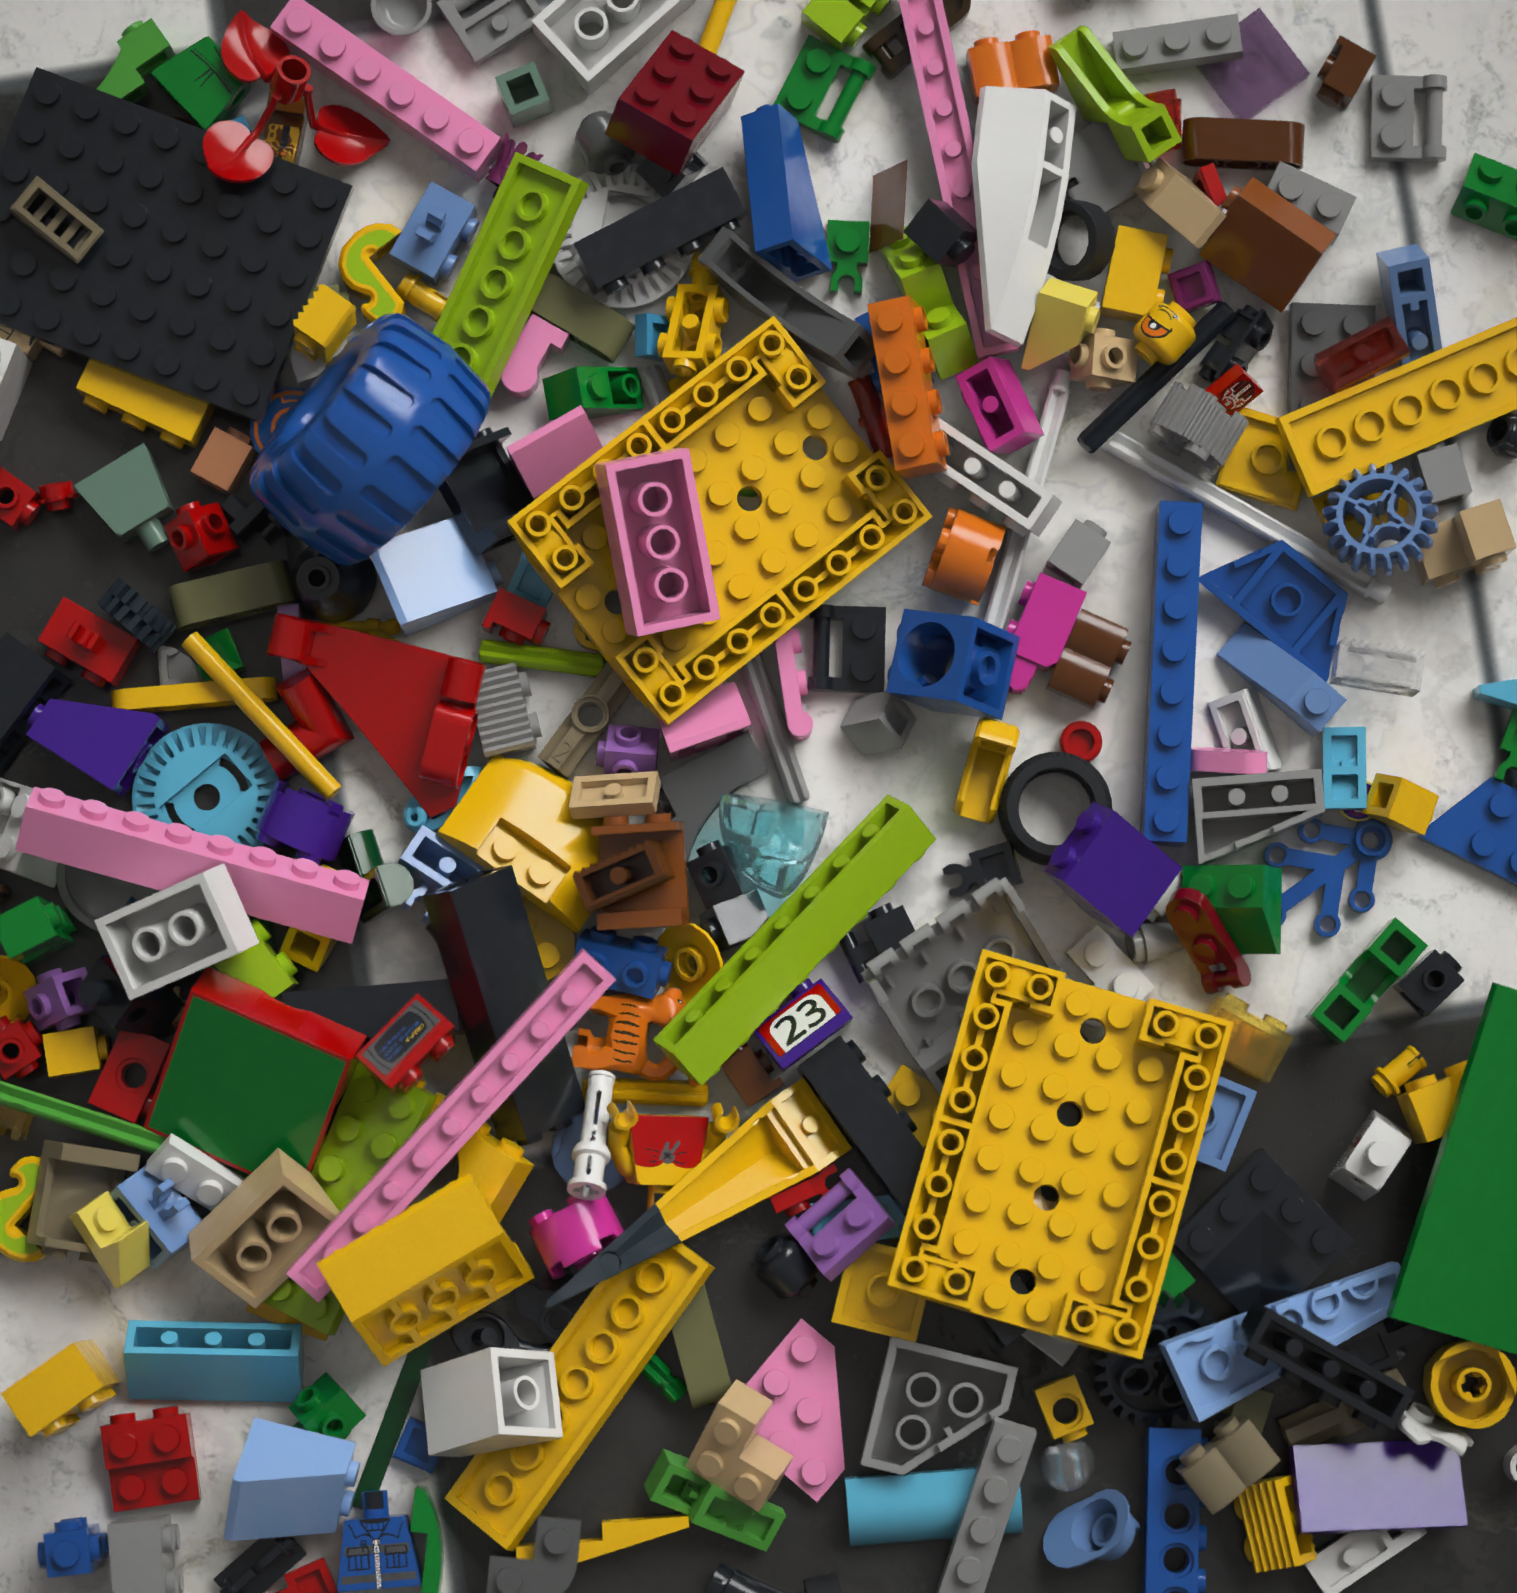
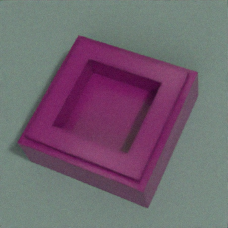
M1205 260L1167 274L1175 303L1179 304L1188 313L1222 302L1211 263Z

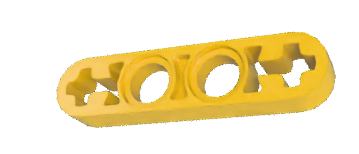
M275 677L242 678L264 703L278 700V692L275 688L277 679ZM215 681L126 688L111 691L112 708L147 713L236 705Z

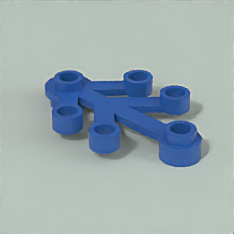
M1314 819L1298 826V837L1306 844H1314L1321 839L1349 845L1335 856L1291 849L1280 842L1268 845L1263 852V860L1266 865L1277 868L1286 865L1314 870L1282 893L1281 926L1285 922L1286 912L1324 885L1321 911L1314 919L1313 928L1316 934L1323 938H1329L1337 934L1341 926L1338 910L1344 872L1346 868L1358 860L1356 888L1349 893L1347 901L1350 909L1356 913L1369 911L1375 903L1372 888L1376 862L1389 853L1393 843L1392 833L1385 823L1375 819H1368L1359 822L1354 828L1323 824L1319 819ZM1307 823H1313L1317 826L1318 835L1316 838L1310 839L1305 836L1303 828ZM1366 833H1373L1377 837L1378 844L1375 848H1367L1364 845L1363 837ZM1272 848H1279L1283 851L1284 859L1281 863H1274L1270 860L1269 852ZM1357 892H1363L1368 896L1369 903L1365 908H1360L1355 904L1354 896ZM1323 917H1329L1334 921L1332 932L1326 933L1321 930L1319 922Z

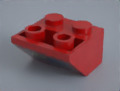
M417 993L355 1057L394 1096L400 1090L407 1094L424 1077L421 1068L431 1058L438 1063L455 1046L454 1039L452 1038L456 1034L455 1028L447 1018Z

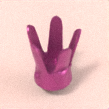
M507 133L504 135L494 168L489 169L488 176L486 177L489 182L497 186L492 195L493 198H495L515 152L525 155L528 148L525 142H520L515 148V141L509 139ZM529 152L526 156L539 161L544 155Z

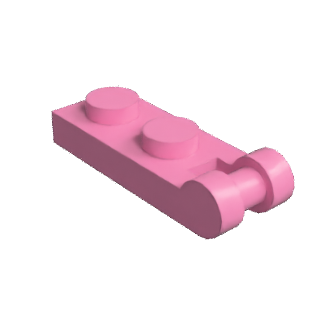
M794 628L789 629L774 641L787 731L792 739L803 741L812 733L813 720L808 713L802 710L801 696L808 695L805 670H796L794 654L802 653L799 629Z

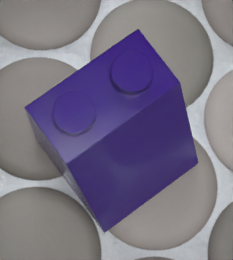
M49 699L45 706L39 704L30 715L27 726L31 728L26 735L125 799L133 786L137 770L148 756L151 748L167 735L171 727L153 713Z
M1093 801L1090 807L1080 814L1076 821V826L1064 843L1054 850L1050 862L1043 872L1090 917L1133 937L1182 867L1117 812Z

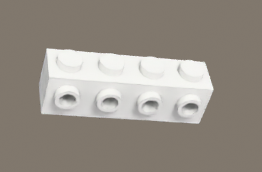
M939 418L940 430H944L946 433L950 454L945 456L947 471L937 472L934 477L954 491L960 484L972 492L968 500L989 514L994 507L1006 515L1002 523L1022 537L1025 536L1027 531L1039 537L1062 504V501Z

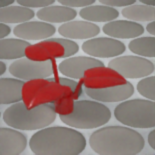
M241 10L236 14L228 25L222 39L220 52L222 64L226 71L239 82L253 83L262 78L265 83H270L272 97L252 132L242 123L232 120L219 121L207 130L202 141V153L207 169L213 176L226 182L248 183L265 175L272 165L274 151L267 142L258 137L278 103L289 105L299 101L302 96L304 97L309 127L318 131L314 137V146L318 153L329 162L344 167L356 166L364 163L388 146L390 138L376 124L350 108L341 105L323 106L318 111L316 120L311 96L313 86L307 84L311 75L308 63L298 56L290 55L288 46L283 40L274 35L268 28L254 21L246 12Z

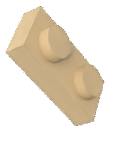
M658 771L574 776L569 803L572 819L656 814L661 787Z

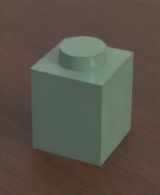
M535 62L495 77L497 90L513 128L552 113L551 101Z

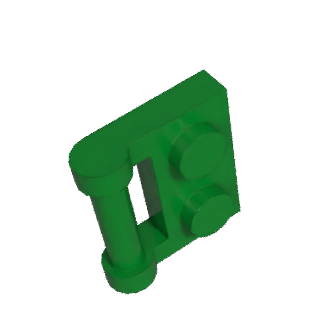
M808 35L774 104L778 103L798 120L800 127L826 140L839 143L845 132L842 126L865 81L871 80L876 67L862 58L853 57ZM841 68L851 74L828 119L822 120L816 116Z

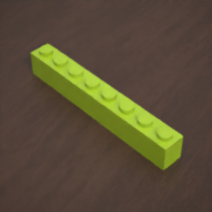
M887 794L653 1039L681 1073L701 1086L709 1078L715 1076L722 1064L749 1040L751 1034L760 1024L778 1010L781 1002L808 978L810 972L827 954L836 949L839 941L867 916L868 911L885 893L894 888L897 880L925 855L926 850L935 842L936 838L911 806Z

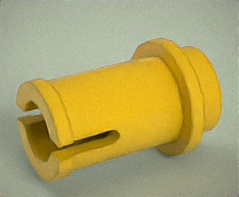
M410 272L407 273L399 284L396 293L404 303L408 301L438 322L448 298L421 281L422 276L420 274L414 276Z
M1409 1045L1384 1068L1378 1066L1374 1070L1375 1075L1371 1077V1082L1384 1097L1388 1098L1391 1094L1397 1096L1400 1093L1399 1088L1421 1069L1426 1068L1427 1063L1423 1057L1420 1059L1415 1058L1420 1053L1413 1046Z

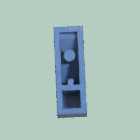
M1418 244L1377 252L1376 257L1381 291L1400 367L1442 349L1430 259Z
M1245 622L1216 654L1311 737L1317 735L1346 702V699L1314 671Z

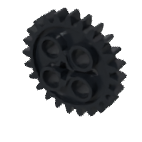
M1163 1290L1157 1302L1150 1330L1154 1329V1331L1147 1338L1142 1360L1099 1350L1090 1352L1089 1357L1097 1365L1089 1369V1374L1097 1381L1093 1388L1102 1397L1101 1401L1108 1410L1113 1409V1412L1120 1420L1127 1417L1136 1427L1143 1418L1149 1427H1155L1158 1418H1161L1167 1427H1171L1173 1415L1177 1413L1184 1421L1188 1420L1187 1406L1176 1382L1170 1388L1163 1390L1165 1384L1174 1378L1158 1344L1213 1324L1216 1318L1208 1309L1204 1310V1307L1198 1300L1194 1299L1190 1302L1181 1292L1173 1300L1168 1291ZM1138 1368L1135 1375L1125 1379L1130 1370Z

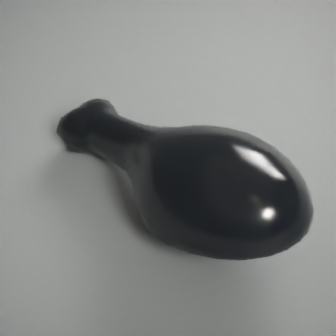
M476 1312L450 1329L451 1341L455 1348L463 1355L489 1347L549 1352L553 1346L550 1343L538 1345L522 1340L505 1320L488 1312Z

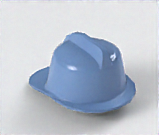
M1105 1489L1068 1506L1056 1514L1048 1524L1044 1534L1043 1551L1048 1561L1056 1567L1064 1569L1079 1567L1095 1559L1113 1561L1121 1558L1129 1550L1135 1535L1140 1533L1141 1526L1132 1517L1126 1497L1118 1490Z

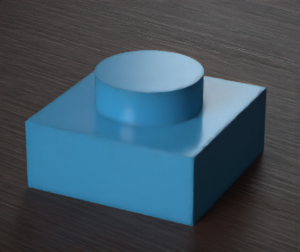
M651 313L635 315V357L664 362L663 358L659 357L657 342L660 333L668 332L670 321L667 320L666 316Z

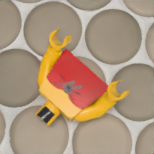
M630 1100L626 1102L627 1107L625 1111L619 1113L616 1105L610 1103L606 1108L611 1118L606 1146L611 1153L613 1164L619 1174L625 1177L627 1183L648 1185V1210L725 1140L729 1132L737 1129L740 1124V1118L736 1106H733L728 1116L722 1117L723 1108L721 1103H715L711 1107L714 1120L709 1122V1117L696 1115L638 1114Z

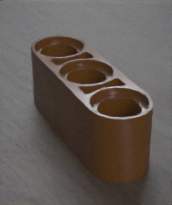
M1215 117L1187 118L1183 120L1181 163L1191 167H1203L1214 163L1216 168L1275 171L1279 162L1282 161L1300 170L1303 168L1305 126L1294 121Z

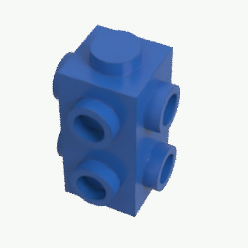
M593 926L591 929L585 928L577 939L574 957L583 948L610 972L616 980L608 989L653 999L660 987H667L672 970V962L666 961L668 947L658 945L656 939L647 936H634L633 939L617 936L615 930H597V926Z
M87 1517L63 1519L61 1522H55V1529L43 1534L44 1542H38V1562L41 1569L47 1568V1578L92 1573L104 1567L103 1559L109 1558L107 1533H100L99 1523L87 1524Z

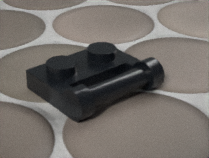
M821 604L809 614V619L813 620L812 676L808 677V691L883 692L885 678L886 607ZM830 621H843L842 678L829 677Z

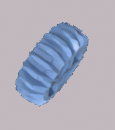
M1389 462L1384 467V473H1377L1376 466L1372 463L1368 465V475L1362 476L1361 472L1354 468L1352 471L1353 482L1350 483L1340 478L1338 488L1341 493L1329 492L1327 496L1328 502L1333 506L1324 507L1322 511L1323 518L1328 520L1322 525L1324 535L1331 536L1327 541L1328 548L1330 550H1339L1337 559L1340 563L1352 559L1351 570L1355 573L1361 570L1364 564L1367 565V572L1370 577L1376 575L1377 567H1384L1385 575L1390 578L1393 575L1392 566L1396 564L1399 565L1401 570L1407 572L1409 570L1407 558L1410 557L1414 561L1421 562L1423 560V553L1419 547L1431 549L1433 539L1429 534L1438 532V523L1432 520L1438 516V507L1430 504L1433 500L1432 491H1421L1423 480L1420 477L1409 481L1410 474L1406 467L1400 470L1397 476L1393 475V465ZM1383 492L1376 500L1362 499L1367 495ZM1400 497L1409 503L1416 514L1414 526L1406 524L1405 518L1396 513ZM1387 513L1388 523L1384 524L1382 521V525H1375L1374 527L1373 517L1376 516L1379 520V515ZM1348 514L1354 516L1356 522L1364 526L1361 543L1353 539L1346 530L1345 521ZM1385 540L1399 542L1390 547L1377 548Z

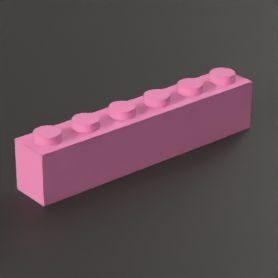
M289 0L270 26L272 33L283 40L292 53L304 59L312 67L478 183L498 158L502 145L501 137L305 0Z

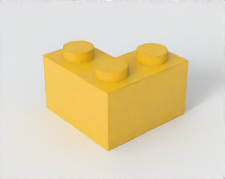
M1467 1060L1444 1068L1446 1077L1439 1080L1436 1079L1435 1074H1431L1404 1084L1406 1092L1396 1096L1415 1144L1427 1143L1443 1137Z

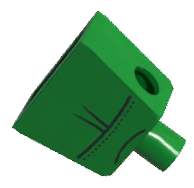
M209 36L202 38L151 72L159 87L198 128L206 131L213 124L228 120L252 88L250 83L239 82L226 71L221 61V48Z

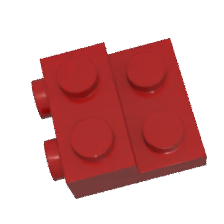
M178 1406L152 1409L153 1418L136 1420L135 1412L109 1416L110 1424L100 1426L105 1468L109 1471L114 1512L202 1499L190 1412L179 1414Z

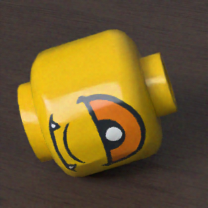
M1173 301L1169 305L1162 302L1157 303L1133 327V334L1138 342L1134 349L1150 365H1153L1156 361L1165 365H1172L1195 342L1196 334L1193 327L1196 325V322L1184 308Z

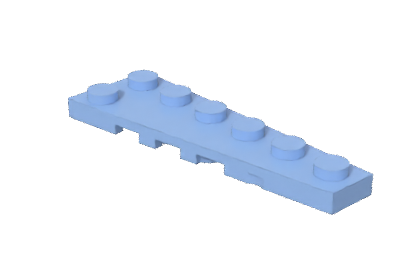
M1390 1261L1265 1306L1337 1346L1388 1317L1386 1313L1401 1266L1398 1262ZM1247 1312L1173 1337L1158 1344L1194 1421L1202 1422L1280 1378L1278 1373L1282 1367L1270 1360L1267 1361L1264 1367L1243 1356L1241 1353L1245 1346L1233 1340Z

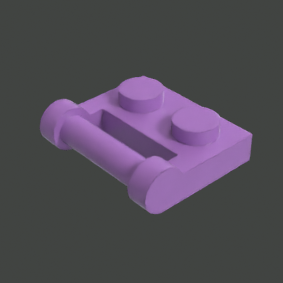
M850 1167L840 1175L842 1180L799 1218L793 1216L785 1223L789 1232L800 1243L821 1273L830 1281L836 1278L896 1225L865 1183ZM854 1193L857 1198L814 1236L810 1233V1230L850 1194Z

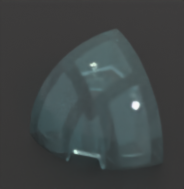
M721 794L719 804L721 835L724 845L731 849L735 859L741 866L740 873L752 885L771 896L782 899L790 895L801 883L814 860L824 834L829 812L799 804L791 805L788 802L739 794Z

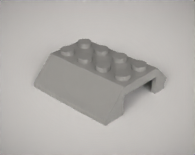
M995 877L971 893L973 899L968 902L962 899L935 917L937 923L931 927L926 923L899 941L901 947L895 951L890 947L866 964L868 969L861 973L869 991L939 1097L982 949L1064 972L1048 952L1024 912L1026 909L1024 903L1005 877L1001 880Z

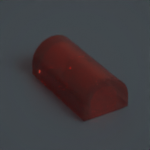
M1388 316L1315 354L1314 364L1323 385L1334 395L1408 357L1411 351Z

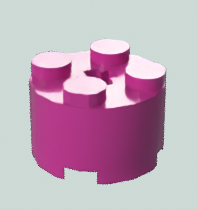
M606 1195L597 1200H583L571 1196L566 1199L568 1207L556 1212L548 1209L528 1221L532 1227L529 1234L553 1280L562 1278L565 1275L562 1268L565 1269L574 1264L578 1270L583 1269L624 1232Z

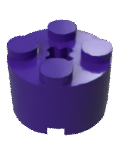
M276 779L256 825V828L260 830L257 839L276 848L281 846L298 849L295 854L297 858L312 860L318 866L319 864L327 865L328 861H335L355 813L353 811H343L344 806L332 800L326 801L321 795L300 787L299 792L288 788L289 782Z

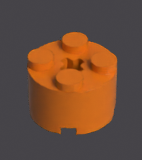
M949 507L941 534L933 549L922 586L978 606L992 572L993 563L997 551L1000 549L1007 526L961 509Z

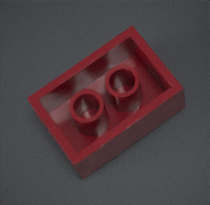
M671 30L618 98L605 135L679 176L730 108L745 71L698 45L691 39Z

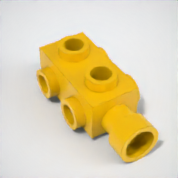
M702 253L692 256L688 272L691 283L678 284L676 296H669L667 298L665 311L667 320L670 321L667 333H660L657 342L659 357L663 358L672 375L682 378L695 377L721 356L722 340L720 335L722 325L728 321L730 315L728 298L724 297L720 287L716 285L719 284L716 279L697 260Z

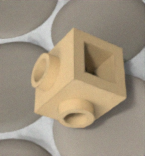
M1096 328L1093 334L1085 335L1078 346L1070 349V380L1086 383L1087 390L1099 392L1111 391V388L1135 383L1138 353L1134 347L1138 344L1137 340L1115 337V330Z

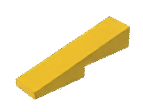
M677 1514L603 1520V1538L580 1539L578 1563L689 1528V1516ZM535 1543L518 1544L516 1546V1557L534 1559Z

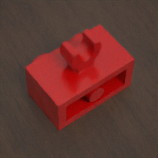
M66 597L62 598L38 638V641L47 647L44 653L45 656L64 667L67 666L69 661L82 667L84 670L80 676L100 688H103L106 682L117 688L143 645L137 638Z

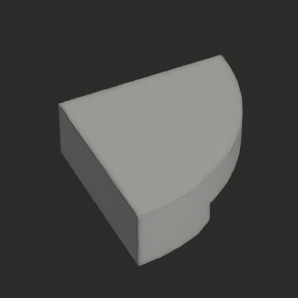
M161 646L158 649L160 685L203 682L198 666L188 655L168 646Z

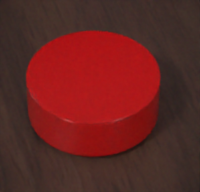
M1076 721L1069 724L1061 733L1059 748L1061 752L1074 754L1090 763L1101 751L1102 736L1098 728L1086 721Z

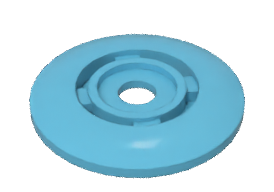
M192 724L170 732L151 748L148 756L136 772L132 790L133 811L143 813L150 819L172 824L173 822L168 814L166 804H174L178 817L187 826L195 829L194 831L210 836L223 835L239 844L250 847H263L265 843L257 839L260 830L256 828V825L276 779H279L269 763L261 746L246 733L222 724ZM221 758L233 763L242 772L248 784V790L241 791L240 785L232 773L220 766ZM203 785H212L220 793V801L212 810H202L195 804V792Z

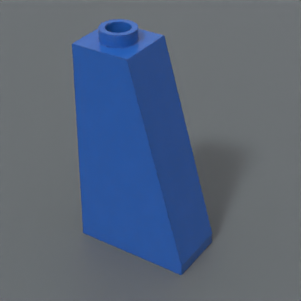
M778 103L760 106L756 111L741 116L755 252L792 281L798 282L831 271V260L798 120Z

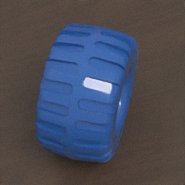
M400 313L385 314L367 325L359 335L352 338L345 345L344 349L329 361L320 375L313 379L299 400L291 406L283 421L270 435L269 442L262 448L250 474V489L254 497L290 534L336 564L346 566L359 563L382 548L401 531L447 479L468 450L485 420L489 410L490 391L486 383L444 340L406 315Z

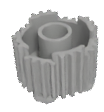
M1175 381L1152 418L1148 432L1160 439L1158 445L1178 457L1185 451L1195 458L1193 461L1195 465L1215 475L1217 470L1225 464L1249 422L1245 419V416L1237 411L1230 417L1229 414L1225 413L1227 411L1226 408L1217 402L1218 398L1203 388L1191 384L1188 390H1186L1181 382Z

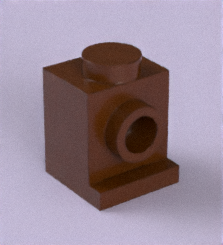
M1340 35L1331 51V54L1337 56V58L1329 54L1317 75L1318 78L1323 80V83L1316 97L1331 107L1337 108L1340 105L1347 109L1377 55Z
M747 1043L739 1047L721 1066L748 1109L784 1085L780 1076L773 1081L768 1074L775 1069L761 1048L753 1052Z

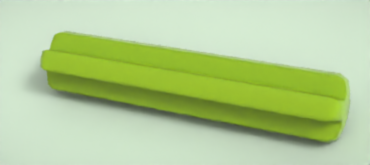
M487 639L482 640L479 647V660L482 663L496 665L515 663L516 667L597 677L605 663L602 654L527 644L519 646L516 643Z

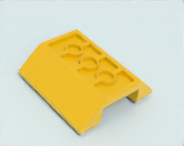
M470 1173L448 1183L444 1188L424 1200L411 1205L407 1210L372 1228L365 1235L343 1248L335 1250L331 1255L316 1263L350 1322L383 1367L534 1278L531 1265L516 1242L511 1241L497 1220L487 1199Z

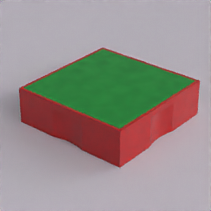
M207 967L190 990L143 1128L165 1138L172 1133L209 1157L249 1175L278 1148L311 1173L334 1120L337 1103L349 1085L358 1060L355 1055L362 1049L367 1035L314 1012L286 1005L259 988Z

